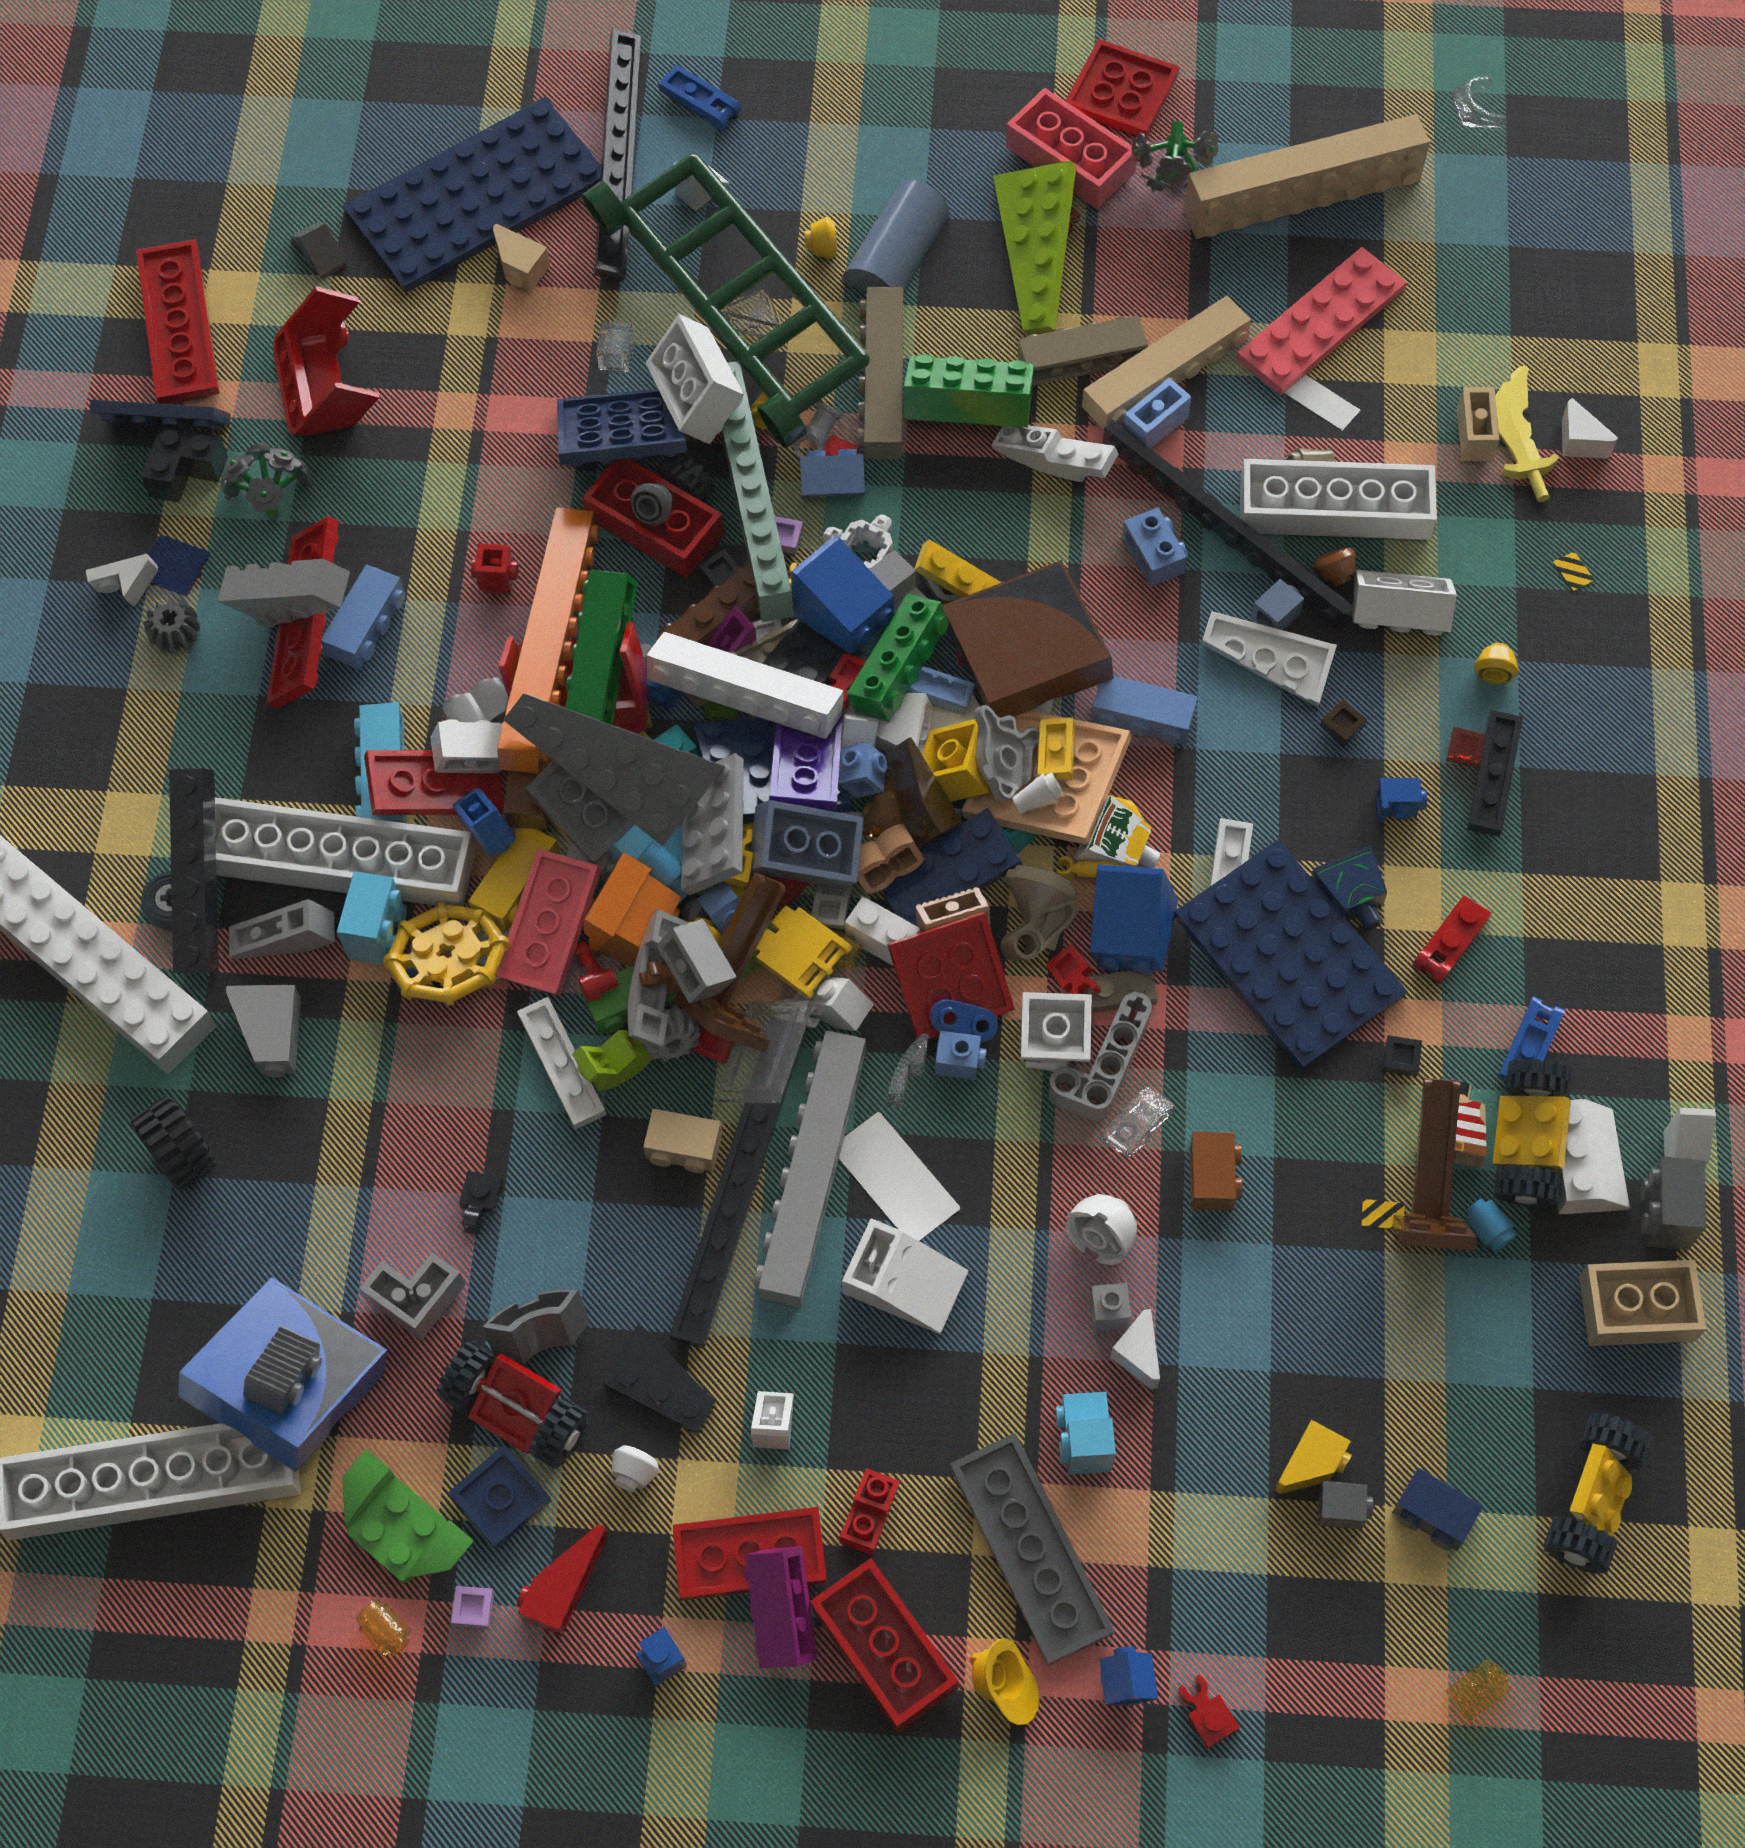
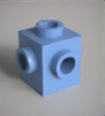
M860 742L854 746L841 749L838 784L843 789L848 790V793L855 799L884 792V779L887 770L886 757L869 742Z

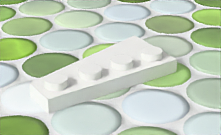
M1211 611L1202 640V645L1317 708L1320 704L1337 646Z

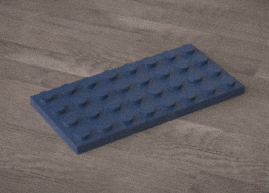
M545 96L344 204L343 209L346 216L406 294L495 245L493 232L495 224L517 233L579 199L584 192L600 182L601 165Z

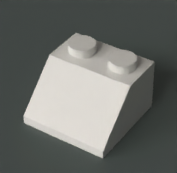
M1023 992L1021 1059L1090 1062L1092 995Z

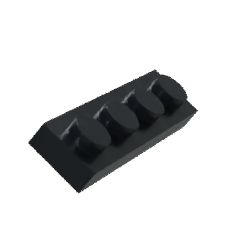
M1490 710L1467 830L1499 837L1501 835L1523 716Z

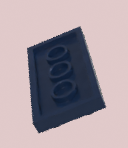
M90 399V412L100 415L101 421H107L110 424L129 425V420H131L132 423H138L140 426L159 427V422H162V425L181 429H189L190 424H192L193 427H201L202 430L220 431V426H230L231 414L215 407Z
M986 808L920 849L924 857L922 864L906 875L895 877L893 882L882 891L895 914L917 926V904L929 903L930 900L935 901L936 898L941 899L942 897H948V895L954 896L955 893L960 894L961 891L973 890L974 887L979 888L981 891L1004 877L1009 869H1014L1017 865L1023 864L989 808Z

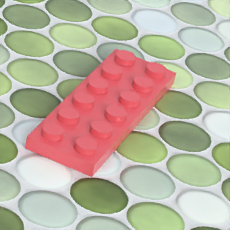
M1361 247L1237 352L1236 360L1281 396L1405 290L1407 282Z

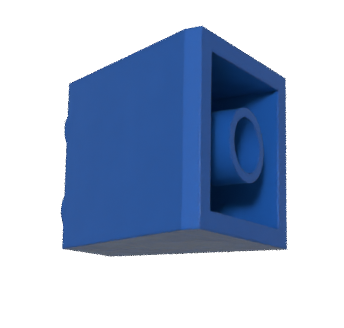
M836 535L791 571L794 617L849 654H852L860 646L866 645L878 630L889 625L894 616V595Z
M1098 864L1090 953L1098 967L1110 972H1115L1119 969L1133 970L1139 974L1163 972L1175 919L1174 912L1177 910L1178 898L1164 869Z

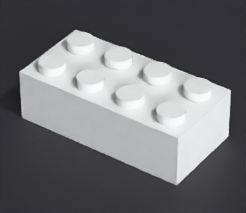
M678 314L646 361V365L679 431L710 444L716 434L722 431L724 423L733 410L740 405L744 393L709 328Z

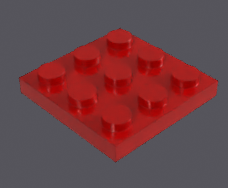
M1098 39L1066 102L1096 122L1136 136L1138 133H1144L1147 138L1179 75L1180 66Z
M981 912L887 944L918 1042L940 1035V1032L932 1027L929 1013L932 1006L942 999L980 1006L990 1010L995 1016L1015 1010L986 913ZM947 1012L943 1017L944 1023H951L954 1019L953 1012Z

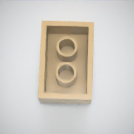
M1695 1260L1588 1264L1579 1277L1589 1346L1694 1342L1706 1330Z

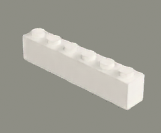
M663 632L647 654V680L824 739L828 737L842 716L843 690L667 632Z

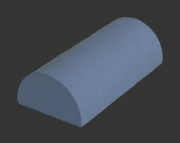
M915 180L900 182L843 273L842 282L866 292L867 287H903L904 292L949 217V207L945 199L935 189Z

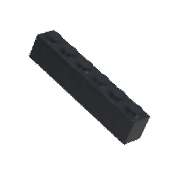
M204 768L169 769L173 973L218 972L214 770Z

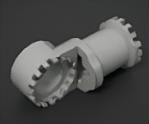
M817 402L816 407L818 409L810 424L805 425L807 434L794 444L795 455L799 460L800 457H806L799 451V446L804 440L814 441L817 445V450H823L830 438L828 434L836 419L842 417L841 412H838L833 407L830 410L829 405Z

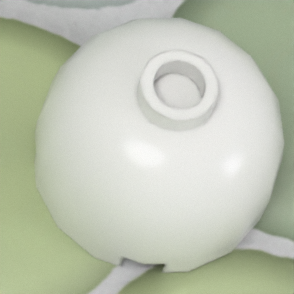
M1097 1194L1080 1201L1067 1216L1069 1220L1065 1224V1230L1070 1240L1081 1252L1084 1253L1086 1247L1100 1255L1094 1261L1101 1264L1115 1265L1121 1263L1136 1241L1137 1223L1128 1205L1121 1199Z

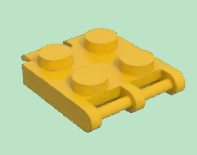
M785 905L770 925L777 933L775 934L766 928L754 952L758 954L756 960L759 964L810 1000L814 995L813 990L825 976L829 977L833 973L832 967L844 953L848 954L852 950V946L802 908L798 907L796 911H793ZM818 971H820V972L817 974V976L812 980L813 976H814Z

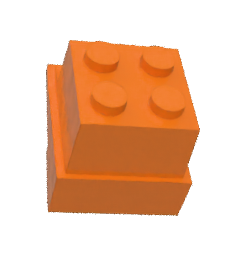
M625 852L619 858L597 899H592L588 910L589 913L584 920V934L589 937V949L594 959L600 952H603L630 967L635 965L643 936L653 912L658 909L678 917L681 910L676 907L682 897L650 876L651 868Z

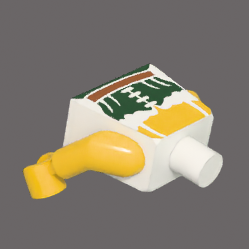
M1108 795L1088 845L1080 844L1075 856L1079 861L1077 864H1074L1070 857L1062 856L1058 860L1059 865L1070 868L1066 871L1058 870L1056 874L1070 881L1074 878L1075 874L1078 877L1096 878L1098 864L1136 867L1140 864L1146 868H1153L1159 859L1160 852L1146 845L1151 833V827L1144 821L1135 804L1130 800Z

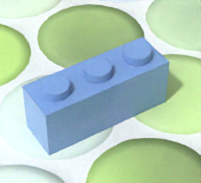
M365 565L322 637L321 643L326 657L359 670L366 660L371 659L375 651V644L380 635H384L390 626V618L394 611L400 609L404 603L405 592L400 577L370 565Z
M1114 676V679L1099 684L1092 707L1091 722L1129 730L1131 734L1136 736L1147 735L1159 738L1168 744L1179 743L1186 745L1198 696Z

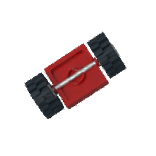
M473 1341L465 1343L464 1348L461 1347L458 1350L457 1356H453L451 1364L445 1368L444 1372L446 1373L440 1378L439 1383L441 1384L436 1390L438 1398L461 1412H465L467 1408L470 1409L472 1407L468 1416L469 1419L524 1453H530L554 1469H558L560 1465L562 1466L566 1458L571 1456L572 1450L579 1444L578 1441L583 1437L584 1429L589 1424V1411L565 1397L558 1400L562 1389L503 1353L496 1356Z

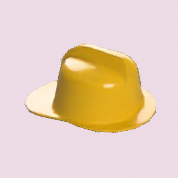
M1007 1638L998 1639L991 1645L990 1649L974 1653L970 1657L973 1667L972 1682L977 1693L985 1699L994 1701L1009 1722L1016 1725L1029 1723L1035 1717L1038 1710L1039 1690L1031 1670L1022 1658L1015 1643Z

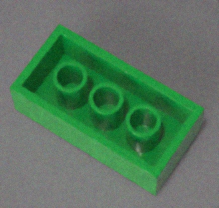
M928 354L910 356L904 383L903 419L1028 428L1033 394L1034 364H1028L1020 360L997 362L989 358L967 360L958 356L936 358Z

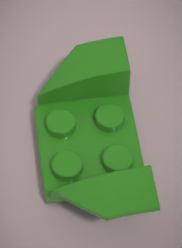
M368 1449L364 1450L342 1477L345 1527L347 1528L348 1536L403 1584L412 1580L413 1577L451 1570L474 1543V1540L452 1521H447L401 1482L391 1469Z

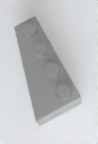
M325 559L292 561L291 565L273 562L270 563L269 569H259L260 566L257 564H247L244 571L235 565L227 566L217 600L226 606L255 618V622L261 626L274 627L277 624L291 623L292 620L309 618L311 615L325 614L327 611L341 608L350 571Z

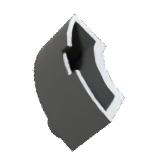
M557 1289L537 1293L539 1299L520 1306L515 1301L500 1310L483 1326L492 1353L496 1356L503 1353L517 1363L525 1364L530 1358L545 1349L556 1346H572L590 1323L579 1290Z

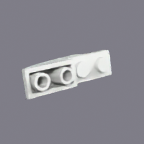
M1028 425V428L1002 426L992 443L994 450L1019 463L1053 476L1082 482L1086 475L1105 478L1118 456L1115 446L1061 438L1057 429Z

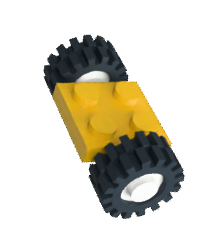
M1515 1059L1509 1061L1505 1090L1513 1096H1500L1492 1163L1497 1166L1494 1189L1496 1199L1504 1202L1509 1201L1512 1204L1532 1205L1533 1207H1539V1205L1543 1207L1558 1205L1561 1175L1548 1169L1541 1170V1168L1564 1169L1571 1100L1568 1098L1570 1097L1572 1068L1558 1062L1552 1063L1549 1060L1540 1061V1059H1522V1061Z
M1593 1413V1415L1590 1414L1588 1416L1579 1442L1580 1448L1585 1449L1584 1452L1588 1454V1458L1569 1510L1578 1522L1569 1517H1566V1519L1554 1517L1552 1519L1543 1545V1550L1549 1553V1556L1558 1558L1557 1561L1561 1563H1568L1572 1568L1578 1567L1584 1572H1588V1570L1593 1574H1605L1608 1572L1617 1546L1613 1533L1620 1526V1513L1625 1499L1630 1496L1632 1490V1476L1624 1466L1628 1470H1634V1468L1640 1470L1641 1467L1643 1468L1653 1440L1648 1432L1643 1431L1642 1427L1633 1426V1422L1628 1420L1624 1422L1617 1416L1611 1418L1608 1414H1602L1601 1416L1598 1413Z

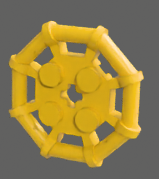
M442 901L438 902V906L408 921L402 920L397 925L398 931L388 954L383 957V967L390 971L399 985L401 995L408 1000L419 998L444 1002L447 1006L454 1005L456 1000L486 985L492 986L496 982L495 975L504 953L510 948L509 938L501 933L485 910L449 905ZM449 918L465 920L470 922L467 924V926H463L459 921L449 920ZM438 920L440 921V925L424 933L419 931ZM482 929L489 938V940L480 942L476 937ZM408 940L412 942L411 954H403ZM446 951H451L452 954L450 958L440 955ZM483 956H488L484 966L480 967L477 965L479 958L482 960ZM414 967L418 975L410 978L405 970ZM432 981L440 982L443 988L430 987L426 985H433Z

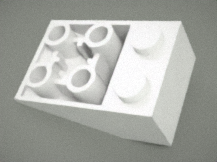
M871 1218L842 1280L843 1294L941 1335L968 1274V1270L905 1232Z

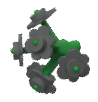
M1173 121L1171 122V135L1166 137V142L1150 145L1146 141L1144 133H1138L1137 137L1133 139L1132 156L1135 161L1140 163L1142 168H1146L1152 164L1150 152L1166 148L1165 156L1160 159L1159 165L1156 167V177L1153 178L1143 173L1141 176L1148 180L1146 185L1151 187L1153 192L1156 190L1162 192L1164 187L1173 190L1174 187L1166 183L1188 180L1190 172L1198 171V162H1201L1204 166H1209L1212 163L1213 157L1218 153L1217 133H1210L1205 130L1195 142L1187 141V136L1183 135V122ZM1187 147L1193 148L1197 152L1195 155L1196 160L1188 152ZM1187 183L1182 186L1183 189L1187 188Z
M258 443L250 447L251 450L246 451L245 454L235 456L228 461L226 472L221 481L222 493L225 494V499L230 500L239 494L240 489L247 491L246 499L249 502H253L254 510L259 513L266 512V516L272 518L279 515L278 501L283 496V488L296 478L301 484L311 487L313 485L309 478L311 471L307 464L300 459H295L291 452L285 449L271 448L267 443ZM254 460H259L262 479H252L248 474L249 467L253 464ZM266 461H268L270 468L276 470L273 479L268 475ZM283 470L291 472L289 476L280 482ZM243 479H244L249 485L242 483Z

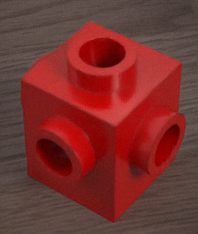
M478 544L476 559H473L471 563V577L476 578L479 591H485L490 594H498L500 592L511 593L512 580L517 581L519 565L518 561H513L510 545Z

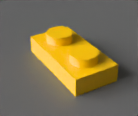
M1073 717L1040 719L1038 777L1042 773L1046 776L1052 772L1057 780H1072L1075 735Z

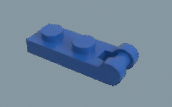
M677 64L658 83L660 92L709 120L720 131L729 124V119L736 117L742 109L737 100ZM717 106H720V107H722L723 109H722L721 111H719V110L716 109V107H717Z
M1532 997L1498 1079L1506 1082L1509 1061L1515 1059L1521 1061L1522 1059H1540V1061H1544L1565 1009L1558 1006L1551 1008L1542 1004L1543 1000ZM1538 1016L1547 1020V1025L1534 1020L1535 1017Z

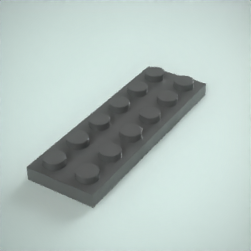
M1016 1433L950 1463V1469L1047 1666L1114 1635L1115 1630Z

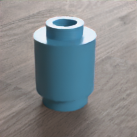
M653 841L636 859L651 868L650 876L666 887H669L672 891L681 883L682 862L663 845L658 846Z
M1481 1198L1466 1210L1469 1216L1465 1219V1223L1486 1248L1491 1247L1494 1252H1497L1517 1236L1512 1229L1514 1225L1492 1199L1485 1202Z

